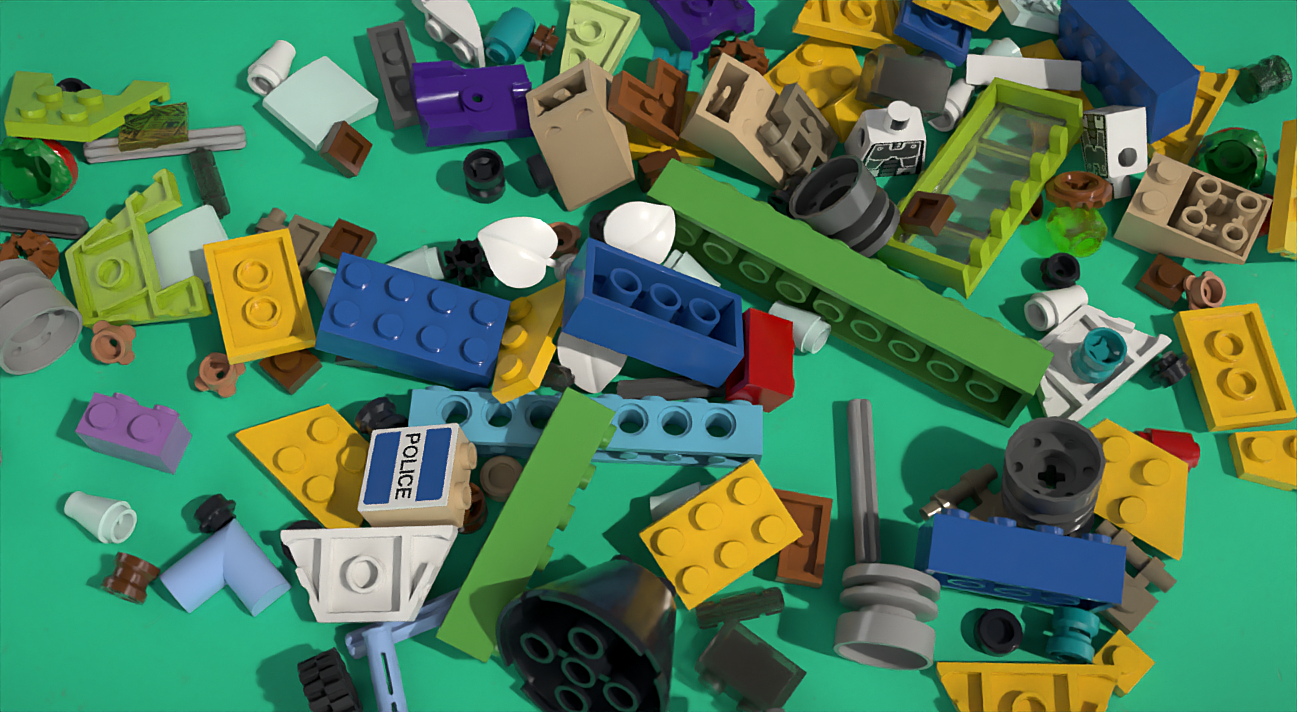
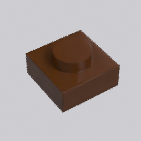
M343 120L334 123L318 155L345 177L351 178L358 175L373 144Z
M675 147L663 152H651L638 161L637 183L643 194L649 192L671 158L681 162Z
M917 191L901 215L899 225L906 233L937 238L957 205L950 195Z
M338 218L318 251L322 259L336 265L339 264L342 252L367 259L377 242L376 234Z
M1159 253L1135 288L1170 310L1185 290L1183 287L1185 277L1189 275L1195 276V274L1162 253Z
M308 349L265 357L258 363L262 371L291 396L322 368L320 360Z

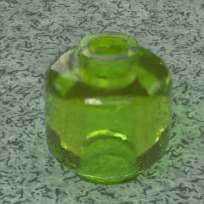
M1070 206L1063 208L1055 207L1049 214L1046 224L1047 230L1059 252L1068 253L1077 258H1085L1096 253L1101 248L1108 229L1098 209L1091 207L1090 211H1085L1082 207H1077L1074 211L1071 210Z

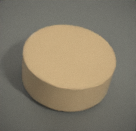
M505 455L489 459L483 465L480 472L481 487L486 496L494 501L505 502L523 469L516 459Z

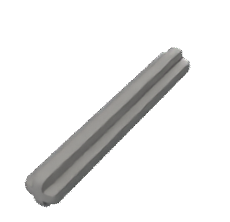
M242 125L185 130V132L178 131L176 135H174L176 131L160 132L172 134L149 133V135L139 134L134 139L141 141H125L124 137L132 139L135 136L129 135L124 137L98 138L92 142H84L83 152L89 163L240 149L246 147L247 136ZM140 137H161V138H140Z
M852 399L847 406L855 560L857 564L879 563L882 558L872 406L868 399Z

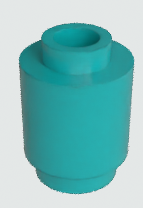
M513 7L509 11L503 12L483 40V46L488 58L499 65H513L534 36L536 23L533 17L518 7Z

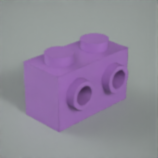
M95 392L75 430V433L92 451L173 475L192 437L179 419V413L175 410L158 404L154 405L153 409L141 406L137 400L122 393H113L112 397Z

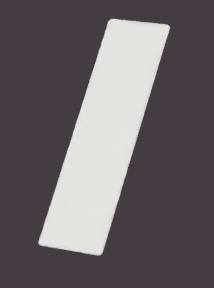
M968 54L966 83L989 85L995 77L1040 89L1080 91L1081 62Z

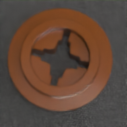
M736 35L732 41L722 38L717 47L711 48L708 58L709 72L722 53L732 58L739 55L742 62H744L743 64L758 71L762 77L768 72L769 59L765 56L764 47L755 46L753 39L747 42L741 41Z
M1064 172L1052 177L1045 184L1046 200L1055 203L1056 207H1068L1072 211L1076 209L1090 211L1091 207L1099 209L1104 207L1105 203L1111 201L1112 185L1100 176L1090 172Z
M30 229L23 235L11 232V239L4 244L0 243V262L8 259H18V255L23 251L29 256L27 260L34 262L50 280L59 267L60 255L58 248L45 233L39 235Z

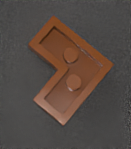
M660 57L648 64L646 83L623 70L613 76L607 110L666 146H670L679 141L688 76Z
M773 488L803 536L779 551L775 581L820 589L823 581L833 499Z

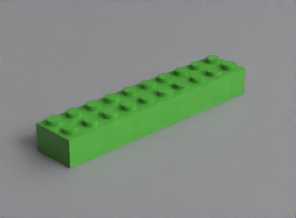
M671 158L647 193V203L667 205L674 211L675 236L671 251L676 249L682 254L687 251L702 267L772 304L780 300L785 304L824 316L825 322L831 325V335L1008 428L1011 427L1035 394L1055 354L1045 349L1038 341L1022 337L1004 328L999 321L990 317H983L965 308L960 301L951 297H943L926 288L921 281L900 275L889 269L882 261L875 258H867L855 252L843 241L830 239L812 230L804 221L793 220L775 211L770 204L764 201H756L738 192L733 185L727 182H719L703 174L692 164H683Z

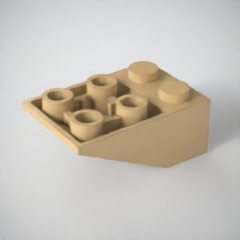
M722 53L707 75L679 136L776 189L782 190L784 182L790 178V175L785 170L786 164L779 155L774 156L765 145L766 139L760 133V128L769 121H772L777 128L779 127V124L771 115L779 98L778 93L758 71ZM792 142L791 146H792V147L795 149V151L798 153L799 149H798L797 146Z
M589 58L526 93L531 129L564 204L570 212L635 180L625 121L607 110L613 75Z
M1155 152L1113 238L1151 254L1162 253L1166 256L1244 265L1273 200Z

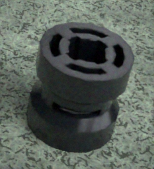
M481 148L469 153L463 161V172L468 195L474 201L481 204L496 202L503 196L506 189L504 164L501 156L493 150Z

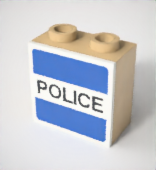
M458 423L373 430L357 510L372 527L454 525L458 528H463L465 510H468L471 505L470 472L471 469H475L477 464L475 445L469 442Z

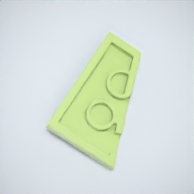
M570 0L560 74L588 58L610 74H613L640 25V14L602 0Z

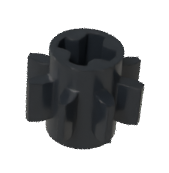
M475 238L473 241L457 239V245L452 251H444L445 262L448 264L444 268L447 280L456 278L459 286L464 288L477 287L480 290L482 289L481 283L486 277H494V273L488 264L478 238Z

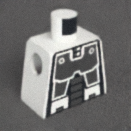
M894 101L888 108L871 109L862 112L844 143L845 155H856L874 177L920 174L924 170L926 135L920 109L915 106L910 107L904 101Z
M1111 105L1083 111V133L1080 136L1085 169L1086 172L1105 178L1112 185L1111 199L1132 195L1130 175L1147 170L1145 107Z

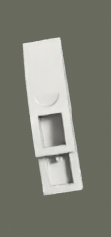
M411 0L417 9L424 12L425 28L435 41H442L449 46L461 62H469L475 68L486 67L480 28L467 0Z

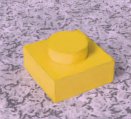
M1120 629L1113 633L1097 650L1092 665H1121L1122 673L1113 689L1120 698L1128 694L1155 664Z

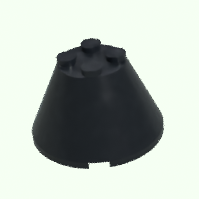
M616 554L610 561L520 593L512 598L504 607L496 623V642L505 667L513 664L525 682L520 689L543 712H669L677 612L674 601L676 596L675 586L667 578L655 576L646 568L634 563L629 557L623 554Z

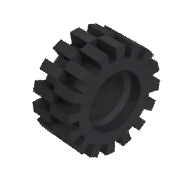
M335 647L297 664L299 679L304 687L302 689L309 701L308 705L311 712H363V706L352 683V678Z

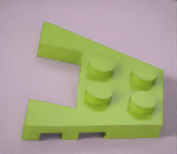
M17 71L14 76L4 118L7 136L92 142L125 124V115H141L151 110L150 102L154 99H158L162 103L171 98L169 83L134 80L119 96L104 95L98 89L65 92L62 91L61 87L55 86L53 74Z
M166 168L159 170L153 176L155 182L144 192L139 193L135 191L125 200L126 207L111 220L104 218L65 252L78 311L83 317L82 325L91 330L94 324L100 320H105L110 325L122 326L124 324L137 325L204 317L213 314L204 281L199 277L193 275L163 290L161 288L145 223L183 206L175 175Z

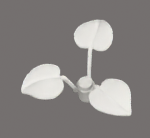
M641 201L624 203L612 210L606 218L603 228L604 240L610 246L661 264L668 255L675 236L674 211L667 205H657ZM532 217L501 219L485 226L477 234L491 270L501 282L513 288H526L539 283L545 275L546 265L554 268L558 281L565 279L566 272L577 255L568 253L562 255L558 260L551 259L550 257L558 245L557 235L545 222ZM561 331L557 339V355L563 370L577 386L593 394L599 393L620 372L627 359L625 354L576 338Z

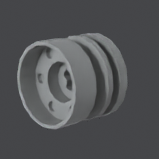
M23 258L8 259L0 262V366L10 374L23 375L33 373L51 365L71 348L82 330L83 317L62 292L56 290L50 279L43 274L34 262Z
M868 563L848 567L843 572L842 584L845 590L840 594V602L843 607L851 612L841 614L837 618L833 645L834 651L845 659L883 669L915 671L932 666L936 634L934 629L924 622L933 621L938 617V607L935 602L940 599L941 586L939 581L926 573L898 565Z

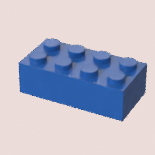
M1061 0L1060 14L1058 16L1059 36L1057 48L1065 60L1070 59L1071 61L1081 62L1082 78L1086 83L1093 84L1100 91L1108 106L1145 107L1146 134L1149 145L1190 123L1200 72L1128 0Z
M590 237L586 239L566 272L561 329L563 333L716 388L723 384L744 357L742 299L738 294Z
M342 252L319 325L315 349L464 391L476 387L487 388L492 379L511 301Z
M950 508L941 509V514L934 513L919 527L914 569L931 575L939 581L942 587L1053 607H1074L1093 614L1122 604L1127 547L1111 544V537L1091 533L1082 534L1081 539L1063 536L1064 530L1062 528L1048 525H1036L1034 530L1016 527L1017 522L1015 520L1004 517H988L987 522L969 519L970 513Z

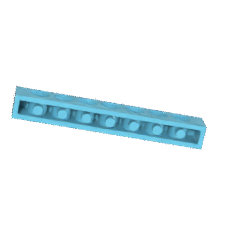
M437 385L427 386L425 390L412 389L408 427L447 424L446 421L449 417L455 414H462L467 418L459 426L469 442L475 445L477 457L505 455L514 459H528L543 429L535 428L533 423L541 418H550L563 392H558L551 396L537 395L532 391L501 404L491 394L492 391L487 388H471L468 392L450 391L446 387ZM602 394L597 398L589 397L616 412L611 424L617 426L615 434L606 450L604 451L598 447L591 462L735 469L750 458H753L758 467L760 465L763 455V405H752L746 400H732L726 404L709 403L703 398H688L683 402L666 401L659 396H645L640 400L623 399L616 394ZM498 416H505L511 420L503 427H494L489 424L492 419ZM626 422H633L638 424L641 430L630 434L623 432L619 427ZM669 424H676L682 427L685 432L673 436L667 434L663 428ZM712 426H719L728 435L721 438L713 437L706 429Z

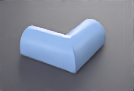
M235 518L159 575L167 589L189 613L228 584L255 617L292 588Z

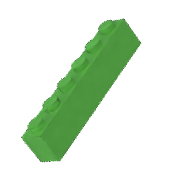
M570 387L563 391L435 634L436 638L487 663L491 654L497 657L500 656L496 642V623L498 617L512 598L531 589L527 587V584L534 570L542 573L554 551V548L548 545L555 529L565 530L576 508L569 504L577 487L583 491L586 489L596 470V466L590 462L597 448L599 447L605 451L615 434L617 426L611 424L616 413L615 411Z

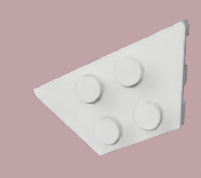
M1084 304L1039 341L1045 349L1055 353L1036 390L1044 416H1057L1079 422L1161 353L1172 340L1163 334H1159L1155 338L1135 330V323L1120 317H1110L1104 311ZM1100 327L1111 328L1124 338L1127 345L1126 357L1104 382L1094 384L1083 381L1073 372L1071 366V357L1074 351L1093 329Z
M454 525L281 530L283 544L289 546L298 567L295 571L302 587L309 593V604L318 623L324 624L414 622L458 535V527Z

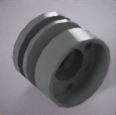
M856 155L838 156L816 167L797 186L789 201V212L795 219L804 221L812 230L830 239L843 241L850 249L867 258L886 245L896 232L900 221L899 208L889 198L888 194L877 185L875 177Z
M1057 416L1036 418L1021 425L1008 440L1000 488L1003 507L1011 519L1015 520L1016 524L1022 528L1034 530L1036 525L1059 527L1064 530L1063 535L1083 527L1094 513L1106 464L1101 443L1091 430L1078 422Z

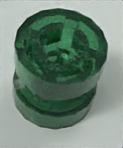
M1271 55L1260 60L1257 64H1250L1239 69L1240 73L1234 85L1237 94L1242 100L1254 104L1267 98L1269 94L1274 95L1288 89L1292 82V71L1284 58L1279 55Z

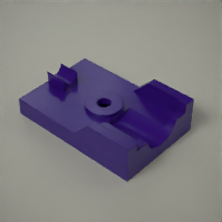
M648 0L663 18L670 38L679 49L693 52L692 61L699 58V52L709 48L712 40L724 31L733 30L735 34L743 31L746 35L754 31L755 9L747 0Z
M452 60L412 63L409 85L426 147L535 137L530 125L526 93L532 91V82H529L524 64L464 69ZM475 96L480 97V102H475L472 98Z

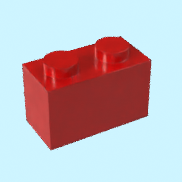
M750 307L742 313L744 357L726 379L725 400H746L752 405H763V412L769 413L793 398L795 379L793 378V354L795 351L793 322Z

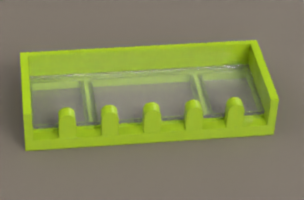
M995 77L986 90L979 93L975 105L967 116H963L959 120L955 132L947 143H943L939 147L935 159L927 170H923L919 174L915 186L907 197H903L897 205L901 217L917 191L950 195L957 206L936 238L906 233L898 224L893 236L886 245L877 251L878 259L885 265L955 289L964 299L968 300L1044 190L1046 182L1053 177L1082 135V100Z

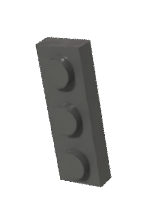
M404 20L367 28L369 42L395 130L420 124L409 85L412 63L417 62Z

